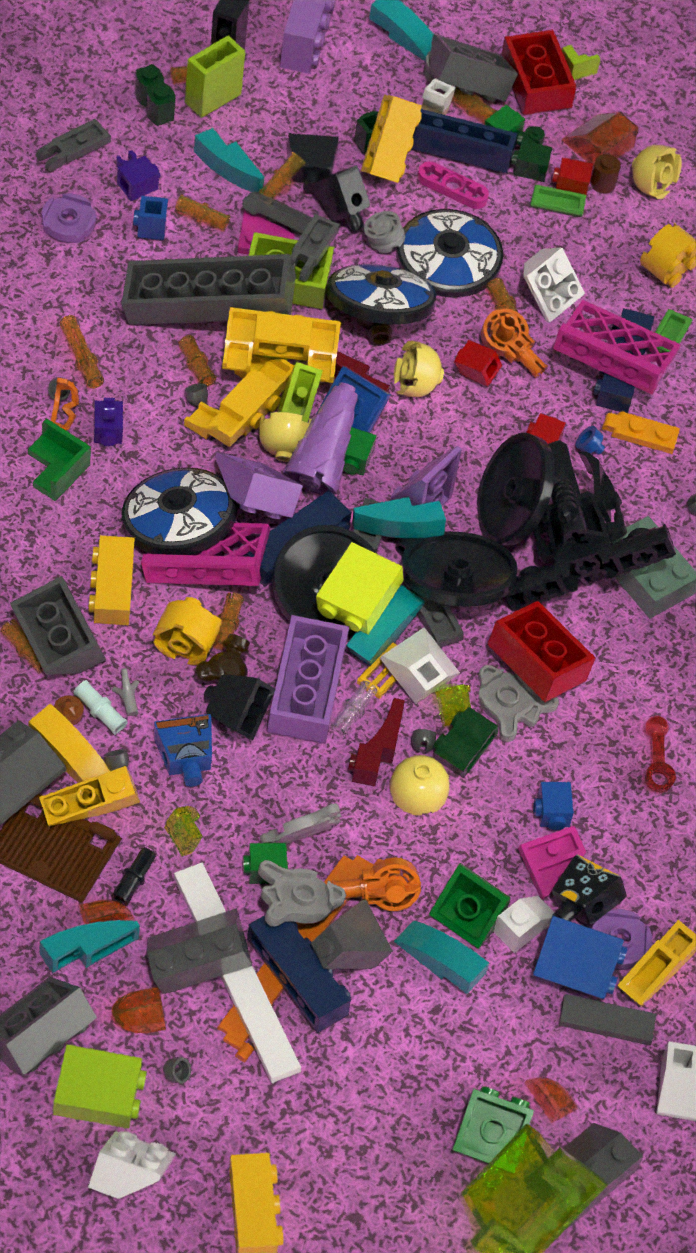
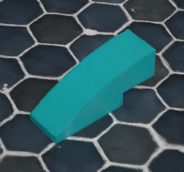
M376 0L372 3L369 19L389 32L388 38L423 61H426V56L431 51L432 37L434 35L429 27L400 0Z
M214 128L195 135L194 152L215 173L249 192L256 191L259 194L263 193L265 177L237 142L227 145Z
M405 497L353 508L352 524L354 529L375 535L396 538H427L444 535L446 517L440 500L412 506L410 498Z
M401 585L369 635L362 631L356 632L346 645L348 651L369 666L372 665L389 645L398 640L425 604V600Z
M114 920L76 926L41 940L39 955L52 973L78 959L87 968L139 939L140 925L137 921Z
M414 920L394 940L397 945L441 980L446 977L466 994L487 973L489 966L487 960L453 937L424 923Z

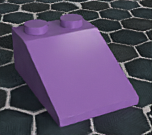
M456 446L428 463L421 471L419 469L416 470L404 487L399 486L393 492L391 500L409 497L412 506L440 500L443 506L452 498L462 449Z
M221 452L216 453L215 458L231 499L240 503V509L250 513H256L257 509L265 511L264 515L274 519H280L281 515L293 517L303 487L302 484L266 464Z

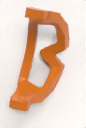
M57 378L54 406L50 421L67 431L71 428L76 417L71 409L79 405L78 390L74 383L68 381V379ZM69 389L71 390L72 401L62 406V410L69 418L62 425L56 422L61 390Z

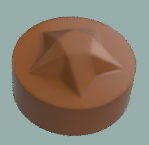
M66 695L60 697L55 702L54 707L72 725L82 720L84 706L79 698Z

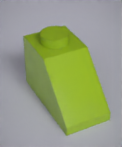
M296 362L283 391L277 412L302 415V421L308 423L323 370Z

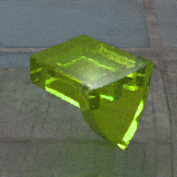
M444 684L435 689L443 726H449L459 711L464 712L468 707H471L469 698L470 685Z
M182 806L173 810L164 827L182 857L193 853L203 837L195 824V821L201 816L197 809L192 806Z

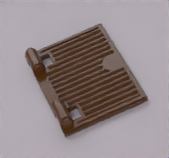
M37 794L9 817L0 830V864L83 903L122 838L117 835L114 829L97 821L89 822L85 819L49 826L39 798L43 795ZM30 803L42 809L38 818L25 812ZM95 834L107 840L103 849L90 844Z

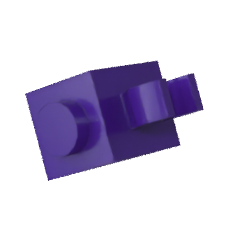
M132 150L128 151V161L123 160L120 155L116 156V166L118 167L117 184L130 201L158 190L160 171L146 156L137 159L136 153Z
M105 397L104 401L95 400L94 443H101L104 446L122 444L123 401H115V398Z

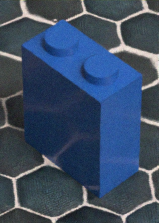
M553 916L533 975L605 999L606 993L612 995L618 977L613 976L616 963L619 965L623 964L628 947L622 946L624 939Z

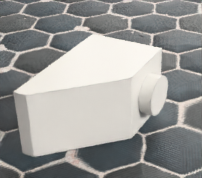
M539 896L520 898L498 915L493 932L515 953L550 926L554 911Z

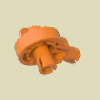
M498 309L486 317L481 329V339L484 346L495 350L498 356L506 357L510 363L520 361L534 378H537L539 373L545 372L548 366L532 350L535 341L529 335L528 324L521 314L511 309Z
M397 857L384 859L373 868L362 869V876H359V879L332 881V884L344 889L346 893L345 899L362 897V900H367L369 905L376 904L388 911H400L410 907L418 899L421 892V881L416 867L408 860Z

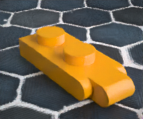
M619 412L618 415L607 413L602 426L603 430L612 432V437L669 454H673L680 430L678 427L626 412Z

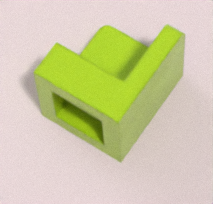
M572 45L562 47V52L574 80L597 74L601 59L598 54L589 57L586 54L578 56Z

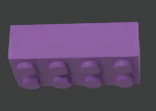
M293 0L283 35L280 68L310 74L312 66H318L321 51L317 49L323 48L326 32H323V29L329 28L331 14H328V11H334L336 0Z
M291 615L275 687L276 690L271 705L267 732L326 744L349 626Z

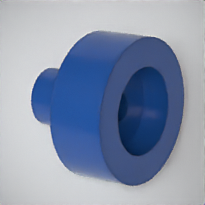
M595 426L586 428L577 438L576 448L581 452L587 451L590 454L593 452L598 455L601 454L605 449V446L602 444L603 433Z

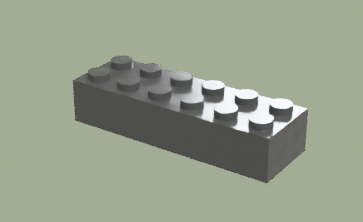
M290 254L128 261L121 305L129 325L228 321L230 307L264 312L273 311L279 314L291 315L296 273Z

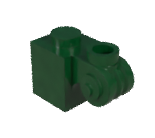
M531 126L525 131L519 130L516 146L520 147V149H514L511 165L515 166V176L545 182L553 147L543 145L545 132L542 128Z

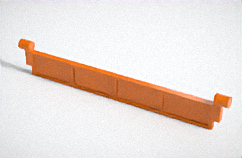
M343 855L324 883L327 885L328 881L332 883L333 880L359 879V876H362V869L373 868L382 860L377 859L372 864L358 855L354 860ZM346 898L341 906L335 908L325 919L319 922H296L299 933L303 938H308L312 942L332 924L350 898ZM264 963L256 975L272 1006L284 988ZM233 1005L217 1029L226 1034L223 1041L238 1050L235 1057L245 1063L254 1051V1048L249 1043H246L249 1035L235 1005Z

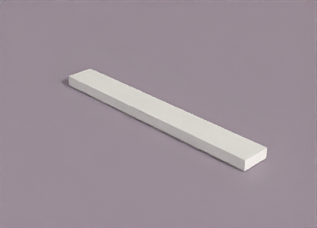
M203 863L174 873V879L195 922L226 912ZM253 966L222 975L221 978L271 1083L300 1073L301 1066Z

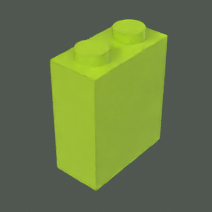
M229 35L188 58L185 103L201 118L240 96L242 93L245 50Z
M66 1044L53 1102V1115L129 1129L131 1118L138 1119L141 1100L136 1099L137 1089L144 1090L147 1071L141 1070L142 1058Z

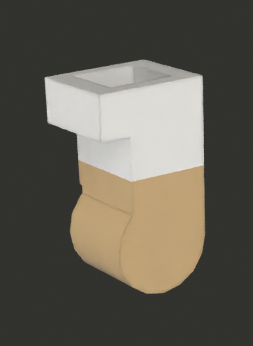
M434 78L424 90L422 97L424 100L421 108L447 115L456 87ZM435 89H442V90H444L446 93H445V94L439 93V92L435 91Z

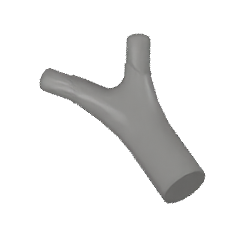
M122 668L123 689L114 686L112 692L120 695L123 699L128 717L138 715L135 689L139 682L135 680L130 684L127 669Z

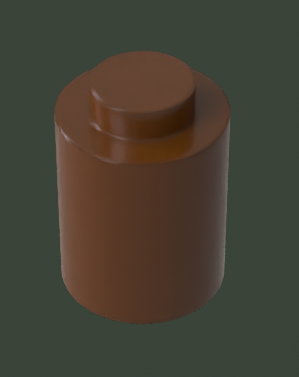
M603 154L596 158L590 180V185L596 192L607 194L616 188L621 168L618 158L610 154Z

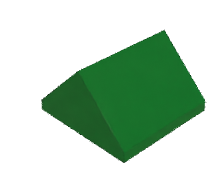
M460 863L429 915L479 949L493 933L497 917L508 908L511 897Z

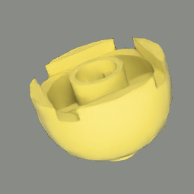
M651 145L643 149L633 160V180L640 191L657 199H663L670 192L664 190L672 182H678L681 172V156L676 154L675 151L677 150L666 145ZM657 182L663 184L661 189H657Z
M408 341L401 349L406 351L403 358L398 357L395 363L394 384L400 381L401 390L397 391L399 395L422 397L428 395L435 389L437 384L441 383L444 370L441 368L439 355L434 349L424 343ZM404 380H412L413 385L406 386Z
M287 412L271 413L268 419L265 418V415H262L259 426V439L262 446L270 454L275 455L277 460L288 462L298 442L304 437L312 419H309V423L302 421V415Z
M415 755L404 759L396 766L390 780L389 787L393 801L404 812L413 815L437 812L445 804L450 790L449 775L444 766L434 758L426 755Z

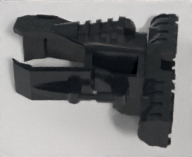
M561 440L548 444L553 453L555 464L554 485L551 494L553 504L547 506L542 519L532 531L536 539L535 545L541 562L554 563L553 565L543 567L528 566L519 572L514 588L505 596L512 611H517L536 601L542 603L556 596L560 597L565 593L577 591L579 579L588 586L590 585L589 581H599L604 577L612 579L622 573L626 574L631 572V570L640 569L676 555L666 524L659 528H636L626 538L614 543V541L627 534L624 515L620 507L622 500L619 494L615 491L600 461L587 451L578 453L588 473L593 475L594 496L589 491L580 493L568 446ZM615 508L614 522H611V510ZM548 532L550 543L546 545L545 541L541 539L540 534Z

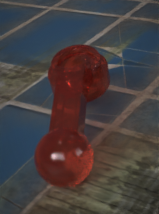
M656 715L650 717L645 725V730L650 736L651 765L646 771L645 782L651 790L663 793L672 788L676 780V774L674 769L665 763L664 736L668 733L669 724L664 717ZM655 773L663 774L667 779V783L664 785L656 784L652 779V775Z

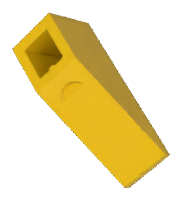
M126 766L39 797L49 826L107 814L140 803L132 775Z

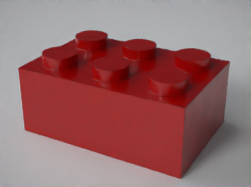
M554 30L505 36L501 56L518 73L512 88L523 115L572 108L577 86Z
M539 601L497 620L487 644L544 702L585 682L596 659Z

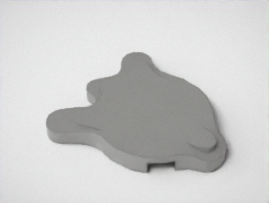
M492 665L483 666L478 674L480 682L479 703L485 713L496 721L502 741L512 742L516 738L519 722H523L529 727H534L541 713L557 710L559 705L557 697L544 702L517 674L503 673L504 669H497Z
M331 804L311 814L288 821L283 824L285 832L278 835L277 830L273 829L262 834L260 841L261 843L287 844L329 830L332 826L341 823L340 808L337 804Z
M268 860L261 862L258 874L272 885L265 886L261 892V898L269 905L265 921L270 926H279L288 921L316 923L325 919L335 908L344 903L346 897L344 889L332 884L330 881L326 885L317 878L318 872L300 868L285 869Z

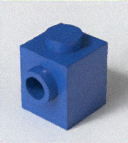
M141 196L140 209L134 210L133 226H138V238L165 239L168 198Z
M541 782L537 798H534L533 814L534 816H539L540 827H548L551 830H562L565 827H570L574 814L571 782Z

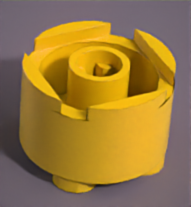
M673 223V226L667 224L651 239L648 244L652 248L648 254L644 251L640 259V264L664 284L673 288L680 282L682 274L687 269L692 270L696 267V239L678 224Z
M186 597L185 600L171 601L166 605L153 632V636L155 635L153 642L156 648L165 656L175 659L179 655L189 659L187 664L198 665L206 660L220 631L222 620L203 608L200 601L193 597Z

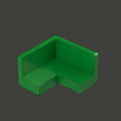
M46 418L42 422V435L28 448V455L47 466L33 481V487L56 502L90 466L91 446Z

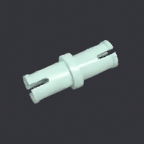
M87 680L76 687L73 692L74 695L90 709V714L94 718L98 717L114 735L126 727L127 720L111 706V701L107 697H102Z

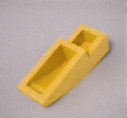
M52 704L46 706L28 721V726L39 732L66 766L67 770L65 772L78 783L110 772L105 762L90 743Z
M678 919L660 941L657 940L617 987L639 1006L644 1005L696 953V934Z

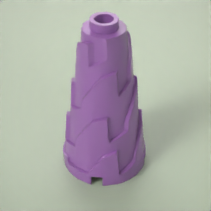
M340 383L339 386L332 388L317 415L312 418L304 437L298 442L283 471L284 475L298 483L305 484L307 490L322 495L329 490L334 495L339 488L345 465L344 458L351 438L350 431L354 420V410L358 395L355 393L356 389L347 383Z

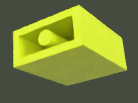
M351 542L316 595L318 610L326 618H335L349 626V629L356 632L362 631L369 635L404 581L403 568L401 565Z

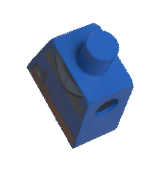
M211 714L154 721L153 738L169 776L183 774L185 785L189 787L201 784L203 782L201 771L211 770Z

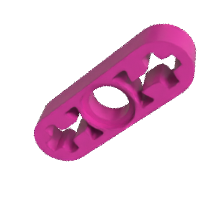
M432 161L424 162L419 166L417 178L422 185L473 209H481L486 206L489 191L484 185ZM454 182L460 187L458 189H450L446 184ZM476 194L480 195V196H478L477 198H473V197H472V196H475Z

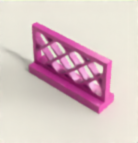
M582 300L566 324L563 323L559 328L553 349L653 395L661 377L679 352L681 344ZM582 312L590 313L595 318L585 319ZM607 324H614L619 329L609 330ZM590 326H600L602 331L592 332ZM581 327H582V329H583L584 332H582V331H580V330H578V329H576V328H581ZM638 335L645 341L634 342L632 336ZM624 337L627 343L617 344L614 338ZM600 339H607L608 343H606V342H604V341H602V340H600ZM656 347H664L670 350V352L659 353ZM649 348L652 354L641 355L639 349ZM627 350H631L632 353H633V355L630 354V353H628V352H626V351H627ZM655 361H656V363L658 364V366H656V365H654V364H652V363H650V362H655Z
M234 523L229 532L232 536L219 541L206 551L198 552L199 555L143 554L141 565L146 583L259 586L261 579L259 570L269 537L270 526L265 523ZM252 533L260 534L259 537L251 542L245 538ZM238 541L244 545L235 551L228 548ZM221 551L227 554L226 556H214ZM250 551L255 555L254 557L243 556Z

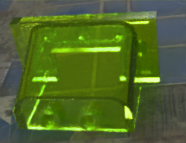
M526 1124L461 1192L481 1228L470 1242L474 1249L480 1253H543L607 1187V1184L602 1177L561 1147L555 1151L537 1130Z

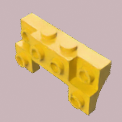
M230 307L222 369L250 372L252 354L308 361V366L323 370L320 382L333 383L341 321Z
M252 354L250 372L234 370V373L241 377L242 380L220 402V410L212 408L201 401L198 409L190 417L187 416L184 419V426L205 439L211 435L228 447H231L242 434L246 436L253 428H259L262 415H266L269 411L273 412L278 407L281 401L279 395L285 389L294 365L285 359H270L262 355Z

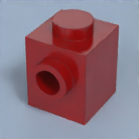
M562 157L560 168H554L552 183H557L556 189L587 196L593 163Z
M468 340L465 346L458 351L454 361L462 376L487 387L502 367V363L495 350Z
M540 413L535 423L530 422L526 433L538 436L549 444L562 439L566 422Z

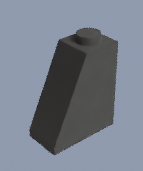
M367 900L360 901L311 942L324 969H372L393 952Z

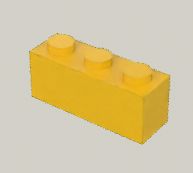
M384 94L361 172L389 181L399 182V178L405 172L406 165L404 162L407 153L413 146L414 140L412 136L415 127L418 126L421 120L420 110L422 105Z
M100 535L99 547L93 546L92 564H98L97 571H91L90 588H96V594L89 596V613H94V623L129 625L135 538Z
M270 1153L231 1155L229 1175L236 1253H277L278 1246L283 1245L282 1225H276V1215L280 1214L279 1194L274 1195L273 1184H277L278 1179L276 1164H271Z

